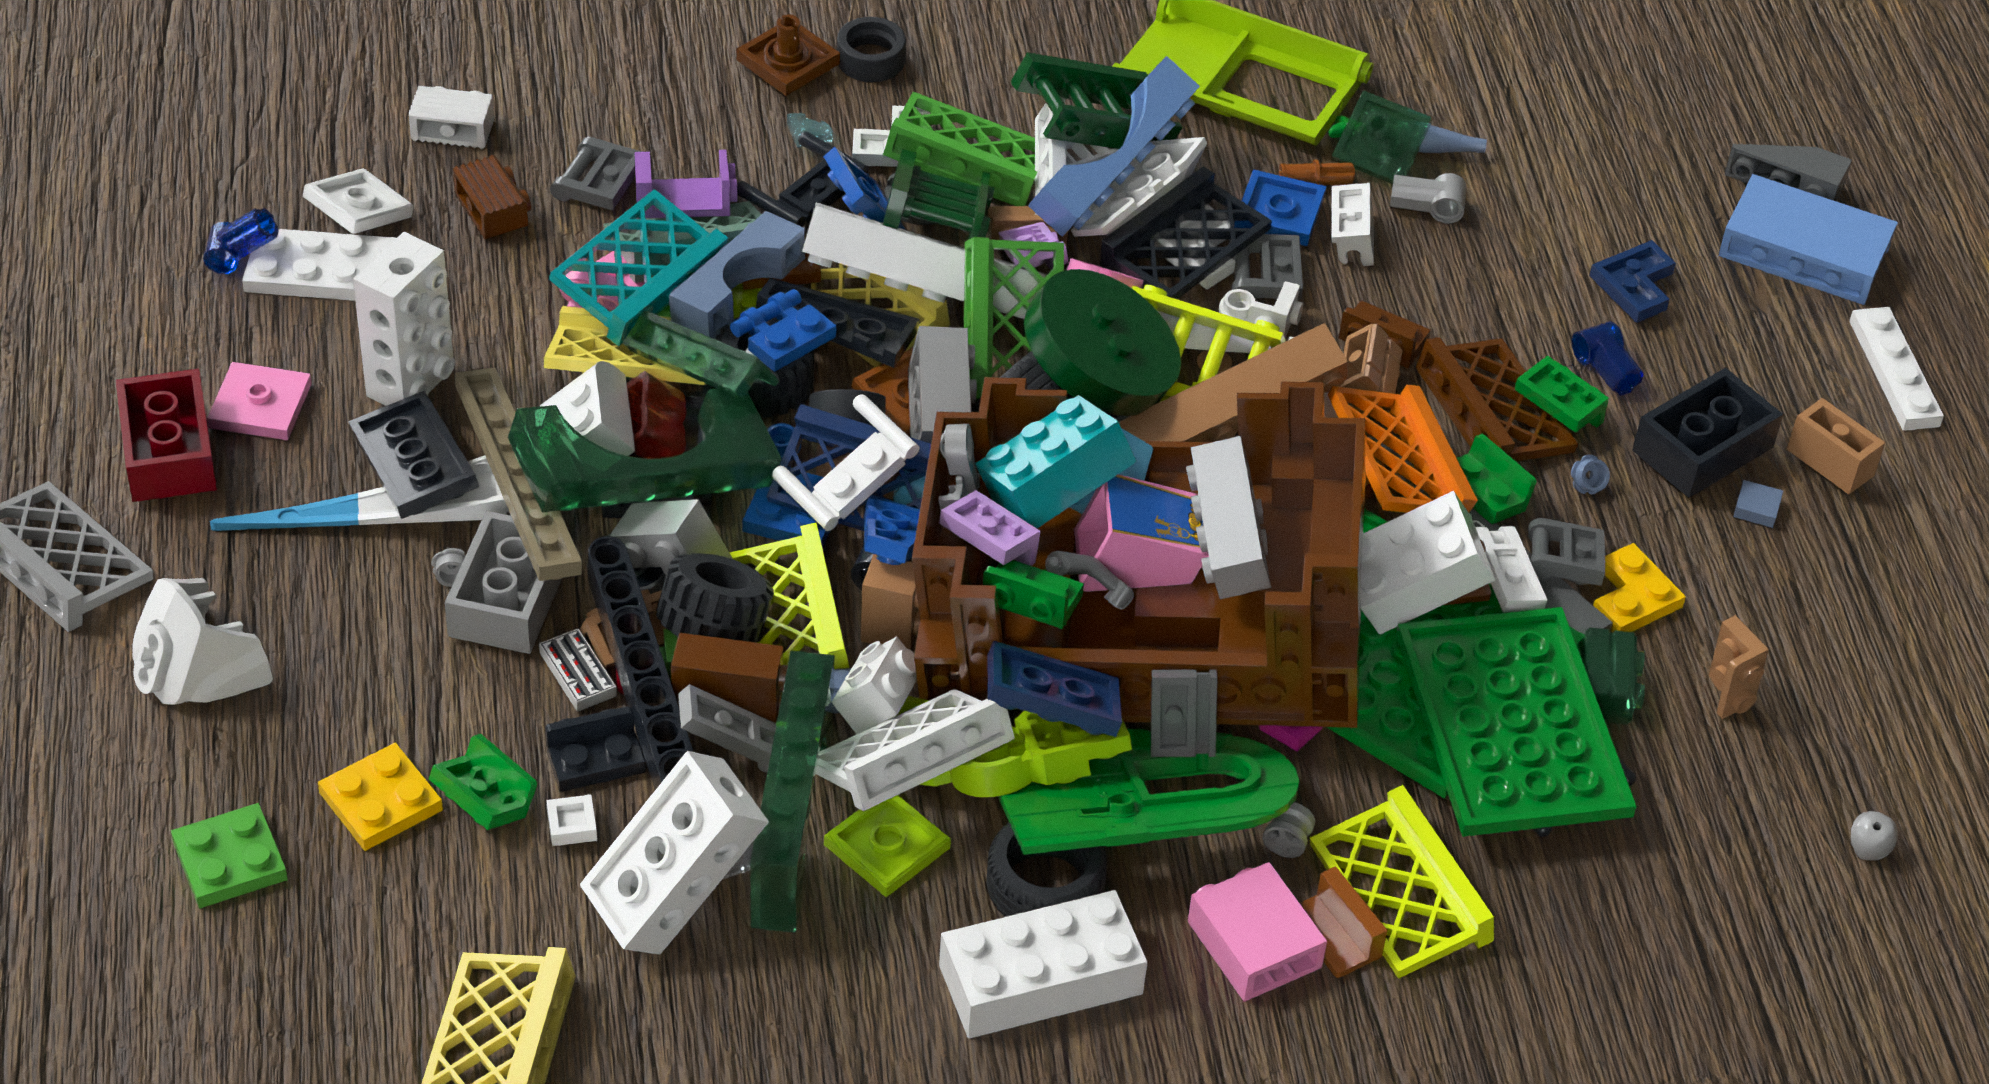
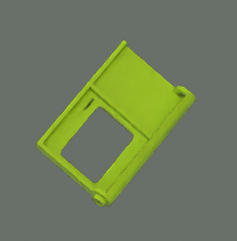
M1159 0L1156 19L1123 61L1120 64H1113V67L1147 72L1149 75L1167 56L1200 86L1190 97L1196 104L1208 107L1210 111L1227 117L1233 116L1312 145L1320 143L1361 83H1368L1374 68V63L1369 62L1370 54L1214 0ZM1245 60H1254L1332 87L1337 91L1315 120L1309 121L1225 92L1222 89Z

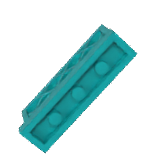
M653 189L550 272L549 280L608 327L607 338L619 347L669 305V295L673 289L685 282L702 264H705L715 256L727 243L728 237L717 228L711 233L707 232L658 191ZM654 205L666 215V221L646 220L645 211ZM623 229L640 230L641 242L620 241L619 232ZM647 231L667 232L668 243L648 242ZM674 232L689 233L697 241L692 245L675 244ZM597 250L614 251L615 263L594 262L593 253ZM621 251L642 252L643 264L622 263ZM649 253L669 254L670 263L667 266L650 265ZM571 271L588 272L589 284L574 283L566 275ZM595 272L615 273L617 286L596 285ZM623 274L644 275L645 284L641 287L624 286ZM597 295L618 296L619 305L609 312L597 302Z

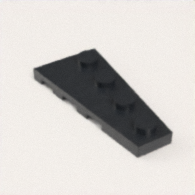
M770 278L757 294L756 309L767 304L768 298L778 292L785 294L792 289L797 290L802 298L801 303L794 306L797 311L810 304L836 325V337L830 341L893 368L918 332L920 320L918 318Z

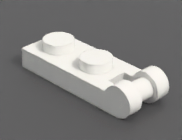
M1501 526L1498 531H1489L1487 527H1475L1480 540L1484 542L1486 547L1485 554L1495 578L1491 585L1503 613L1544 609L1547 602L1546 595L1514 526Z

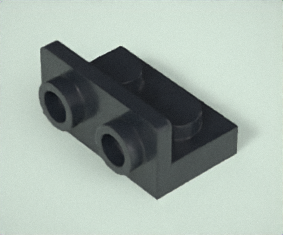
M630 706L607 709L599 713L572 719L566 718L545 726L547 755L559 792L646 773L645 759L634 730V716Z

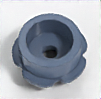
M1594 455L1583 456L1581 461H1576L1572 466L1573 486L1582 494L1587 492L1589 494L1598 493L1609 482L1610 471L1608 466ZM1588 471L1590 472L1589 478L1586 477Z

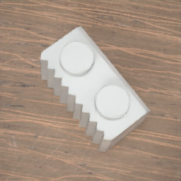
M418 86L411 110H409L412 140L416 141L419 139L421 142L426 140L429 143L434 141L436 144L441 142L444 145L449 143L451 146L456 144L459 147L464 145L466 148L469 146L473 148L478 146L480 149L485 148L495 119L492 94H485L480 91L451 90L441 86Z

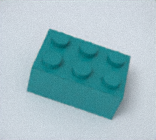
M1078 395L1075 398L1067 399L1060 403L1054 412L1042 420L1028 424L1019 435L1007 443L992 448L986 457L975 463L994 502L1033 527L1039 528L1137 461L1119 422Z

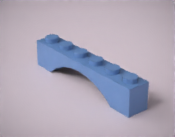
M1166 56L1131 95L1132 114L1130 127L1123 146L1115 153L1098 161L1064 165L1040 190L1028 207L1062 237L1072 226L1079 231L1094 214L1089 209L1090 206L1094 203L1100 208L1115 191L1110 187L1113 181L1121 185L1135 169L1130 163L1134 159L1141 163L1155 148V145L1150 141L1154 137L1161 141L1176 125L1170 119L1175 115L1181 120L1191 109L1195 102L1190 97L1200 86Z

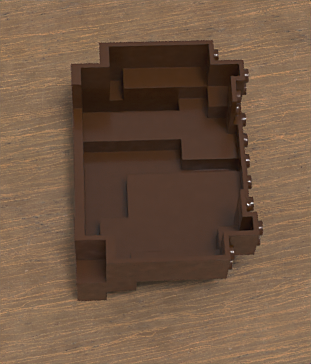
M984 377L979 412L936 413L912 554L920 614L914 654L920 699L930 701L953 689L981 701L988 699L987 655L994 640L1118 677L1121 716L1124 722H1151L1152 670H1196L1197 673H1210V670H1216V724L1357 728L1361 624L1360 588L1366 483L1365 418L1324 417V382L1281 381L1280 393H1237L1238 436H1241L1249 463L1255 499L1261 498L1263 524H1260V528L1266 530L1268 555L1265 556L1271 588L1220 599L1215 582L1207 584L1203 569L1200 568L1192 584L1131 588L1134 592V598L1122 610L1116 608L1104 598L1109 590L1083 591L1081 600L1063 629L998 607L996 586L983 585V574L988 566L996 568L999 562L939 524L941 510L938 499L939 496L950 494V485H956L957 475L949 474L946 459L940 451L941 435L944 433L947 425H970L974 443L975 463L986 457L992 448L1005 444L1019 435L1028 424L1040 421L1054 412L1060 403L1068 399L1067 390H1028L1026 378ZM1144 441L1153 448L1144 481L1198 494V490H1191L1186 466L1193 465L1191 447L1212 442ZM980 475V488H978V492L992 500ZM1069 507L1037 528L1040 530L1036 562L1031 566L1047 571L1045 561L1050 553L1054 551L1076 553L1074 529L1082 516L1081 513ZM1078 574L1063 576L1079 582Z

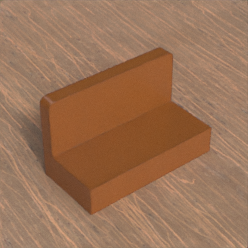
M1336 866L1320 874L1317 895L1300 902V905L1327 940L1323 962L1335 977L1340 978L1382 958L1388 930Z

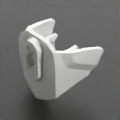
M204 578L158 579L136 627L132 654L135 663L133 673L136 686L143 694L154 693L162 704L175 705L188 701L207 703L266 686L273 680L269 661L260 640L255 634L242 632L243 624L240 621L218 626L205 624V614L209 610L208 605L215 600L216 594L213 591L208 592L209 584Z

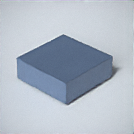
M1743 480L1733 517L1773 528L1783 490Z

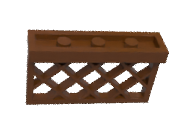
M1440 337L1426 339L1415 368L1470 448L1475 436L1484 434L1516 462L1575 453L1578 443L1563 423L1518 393L1514 387L1500 382L1503 377L1516 383L1517 378L1526 372L1502 338L1448 346L1445 345ZM1496 353L1503 364L1482 355ZM1456 358L1472 364L1470 369L1459 365ZM1476 366L1498 375L1496 380L1474 371ZM1474 384L1490 390L1489 395L1479 392ZM1497 393L1516 401V405L1512 406L1493 398V396ZM1523 404L1537 410L1541 417L1520 409V405ZM1493 411L1510 417L1508 422L1498 419ZM1517 420L1536 428V430L1532 433L1513 425L1512 422ZM1541 430L1555 436L1559 441L1553 442L1538 434ZM1512 438H1515L1529 445L1514 448L1515 442L1512 440Z

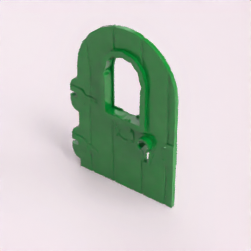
M1129 728L1127 730L1130 734L1132 750L1118 753L1116 756L1107 759L1095 758L1089 760L1091 775L1077 778L1075 781L1066 784L1055 783L1045 785L1031 782L1016 792L998 796L1016 839L1021 846V850L1026 855L1089 847L1146 843L1153 840L1226 833L1253 828L1277 818L1291 807L1297 798L1299 778L1295 767L1284 755L1268 745L1249 738L1235 737L1232 734L1216 732L1215 757H1209V754H1196V757H1151V732L1144 729ZM1203 774H1226L1245 780L1242 783L1226 786L1225 788H1206L1149 794L1144 783L1146 780Z

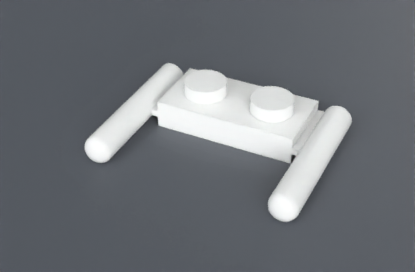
M865 395L856 396L853 400V407L880 433H873L813 487L815 490L812 493L786 467L778 466L772 473L773 479L826 531L832 530L837 525L838 519L842 518L844 520L905 465L904 461L907 458H913L919 451V446Z

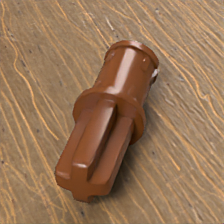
M1313 160L1312 163H1280L1279 165L1281 170L1279 171V176L1318 185H1350L1355 179V169L1352 163H1319L1318 160Z

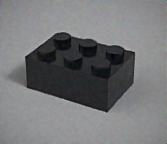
M1724 368L1641 416L1632 451L1690 498L1774 448L1783 413L1730 370Z

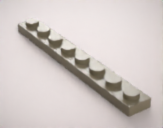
M496 368L455 373L456 389L539 581L558 580L564 577L582 575V560Z

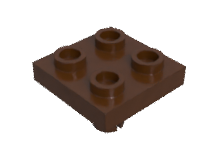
M787 14L782 15V19H777L775 27L736 49V60L787 96L839 65L840 52L800 25L798 17Z

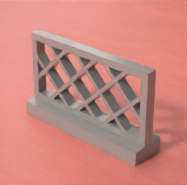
M49 481L0 503V520L5 517L21 519L20 526L6 525L0 522V572L67 632L82 626L84 613L153 580V570ZM46 498L56 505L55 509L32 507L33 504ZM28 520L52 522L51 529L27 527ZM59 522L78 524L82 528L81 532L58 530ZM23 540L47 541L46 548L29 547ZM54 542L78 544L77 551L53 549ZM85 545L105 547L108 553L100 554L83 551ZM49 562L73 563L72 571L56 570ZM80 564L104 566L103 574L79 572ZM111 567L126 568L133 571V573L127 576L109 575ZM76 584L100 586V589L84 596L75 586Z

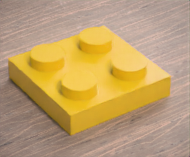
M396 742L318 781L320 795L364 851L443 811L442 799Z

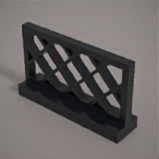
M1203 166L1104 238L1101 245L1100 267L1116 272L1120 271L1123 274L1143 280L1142 287H1145V285L1156 286L1166 291L1168 297L1179 299L1208 275L1269 231L1272 220L1214 184L1215 173ZM1215 199L1224 205L1226 210H1207L1205 205H1208ZM1183 221H1201V228H1180V223ZM1207 221H1228V228H1207ZM1234 221H1249L1254 226L1252 228H1234ZM1158 239H1176V247H1155L1154 243ZM1181 239H1203V247H1182ZM1209 239H1230V244L1226 247H1209ZM1135 258H1150L1151 266H1135L1131 261ZM1156 258H1177L1178 266H1157ZM1183 258H1205V263L1201 266H1184ZM1158 277H1179L1180 282L1170 289L1159 282Z

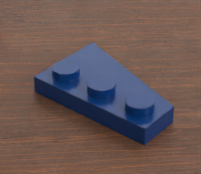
M870 495L866 500L864 509V551L876 554V558L886 564H905L912 558L920 510Z

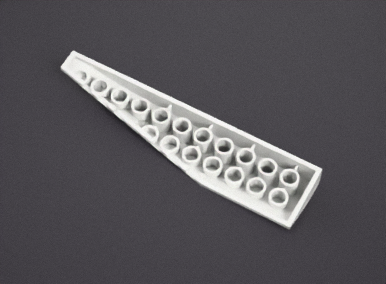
M816 202L802 252L810 254L809 262L831 268L832 261L848 266L846 273L868 280L870 273L886 277L884 285L907 291L908 285L924 289L923 297L944 303L946 296L964 301L965 248L901 228L887 227L881 222ZM994 258V266L1004 276L1015 267L1010 262ZM1021 268L1008 280L1023 297L1038 284L1026 269ZM1038 272L1043 278L1047 275V274ZM993 275L994 287L999 282V280ZM1004 286L993 295V305L1001 313L1007 314L1018 303ZM1042 287L1028 300L1029 303H1031ZM1022 306L1013 316L1025 319L1026 309ZM1158 311L1171 331L1174 332L1179 317ZM1194 323L1185 348L1209 350L1216 329ZM1231 334L1225 352L1250 353L1254 341Z

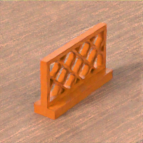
M1406 384L1401 394L1332 386L1327 395L1338 418H1365V432L1378 440L1376 443L1365 435L1366 476L1383 510L1408 513L1454 491L1468 513H1470L1478 500L1420 386ZM1348 403H1352L1353 405L1364 411V413H1360L1359 411L1348 405ZM1380 407H1387L1391 409L1388 413ZM1370 415L1388 429L1385 430L1367 417ZM1395 432L1396 434H1398L1401 440L1392 435L1391 433ZM1381 445H1386L1387 447L1401 455L1402 458H1398L1397 456L1383 448ZM1374 457L1383 462L1384 464H1386L1387 466H1389L1390 468H1392V471L1390 472L1382 465L1377 463ZM1406 460L1411 462L1414 465L1415 469L1407 463H1405ZM1399 473L1400 475L1416 485V488L1412 487L1395 474ZM1389 487H1391L1404 497L1392 496ZM1422 489L1427 492L1430 498L1421 493L1420 490Z

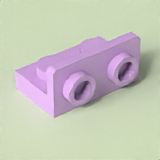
M1044 222L998 232L1000 240L1059 242L1057 233L1051 232ZM1064 244V265L1068 264V254ZM1004 250L1016 266L1019 263L1018 260L1008 250ZM1018 250L1024 257L1030 252ZM1038 251L1028 262L1033 267H1037L1045 262L1048 268L1052 270L1053 252Z
M977 490L941 510L939 524L1002 565L1007 564L1013 559L1030 566L1035 564L1040 530Z

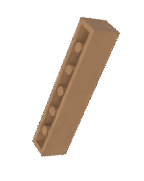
M1323 323L1161 401L1139 415L1130 416L1120 421L1119 424L1122 429L1143 441L1216 442L1233 438L1238 432L1237 393H1280L1281 381L1324 382V393H1328L1332 386L1340 387L1344 380L1348 379V361L1327 325Z

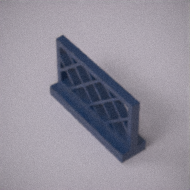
M800 404L794 418L796 422L795 429L779 466L786 467L795 477L801 474L809 491L812 493L815 489L806 471L826 462L829 463L831 470L836 467L833 459L846 453H852L873 433L879 434L880 432L872 425ZM911 438L919 446L918 453L913 458H907L904 461L905 465L898 471L900 478L879 487L872 495L884 498L883 495L905 486L913 501L906 505L920 510L922 497L917 498L910 483L926 476L931 443ZM802 439L818 443L824 454L801 463L797 451ZM826 446L834 449L828 451ZM793 461H795L797 466L791 468ZM904 470L910 471L911 473L906 475ZM773 479L766 496L768 502L809 514L791 496L780 493L782 487ZM857 508L853 511L854 515L849 514L844 520L842 518L838 519L839 524L864 531V519L861 518Z

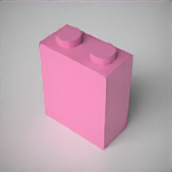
M1270 862L1256 868L1243 869L1234 877L1215 885H1205L1191 895L1188 923L1244 1002L1322 968L1327 940Z

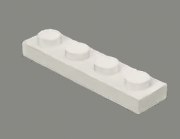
M1890 307L1853 310L1849 322L1902 430L1940 427L1944 415Z

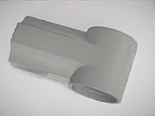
M1452 173L1439 175L1435 180L1394 175L1390 207L1430 212L1432 217L1438 222L1451 224L1459 221L1464 214L1466 182L1459 175Z

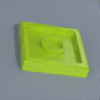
M896 795L865 811L857 810L824 835V846L882 895L888 897L949 850L951 838L900 796Z

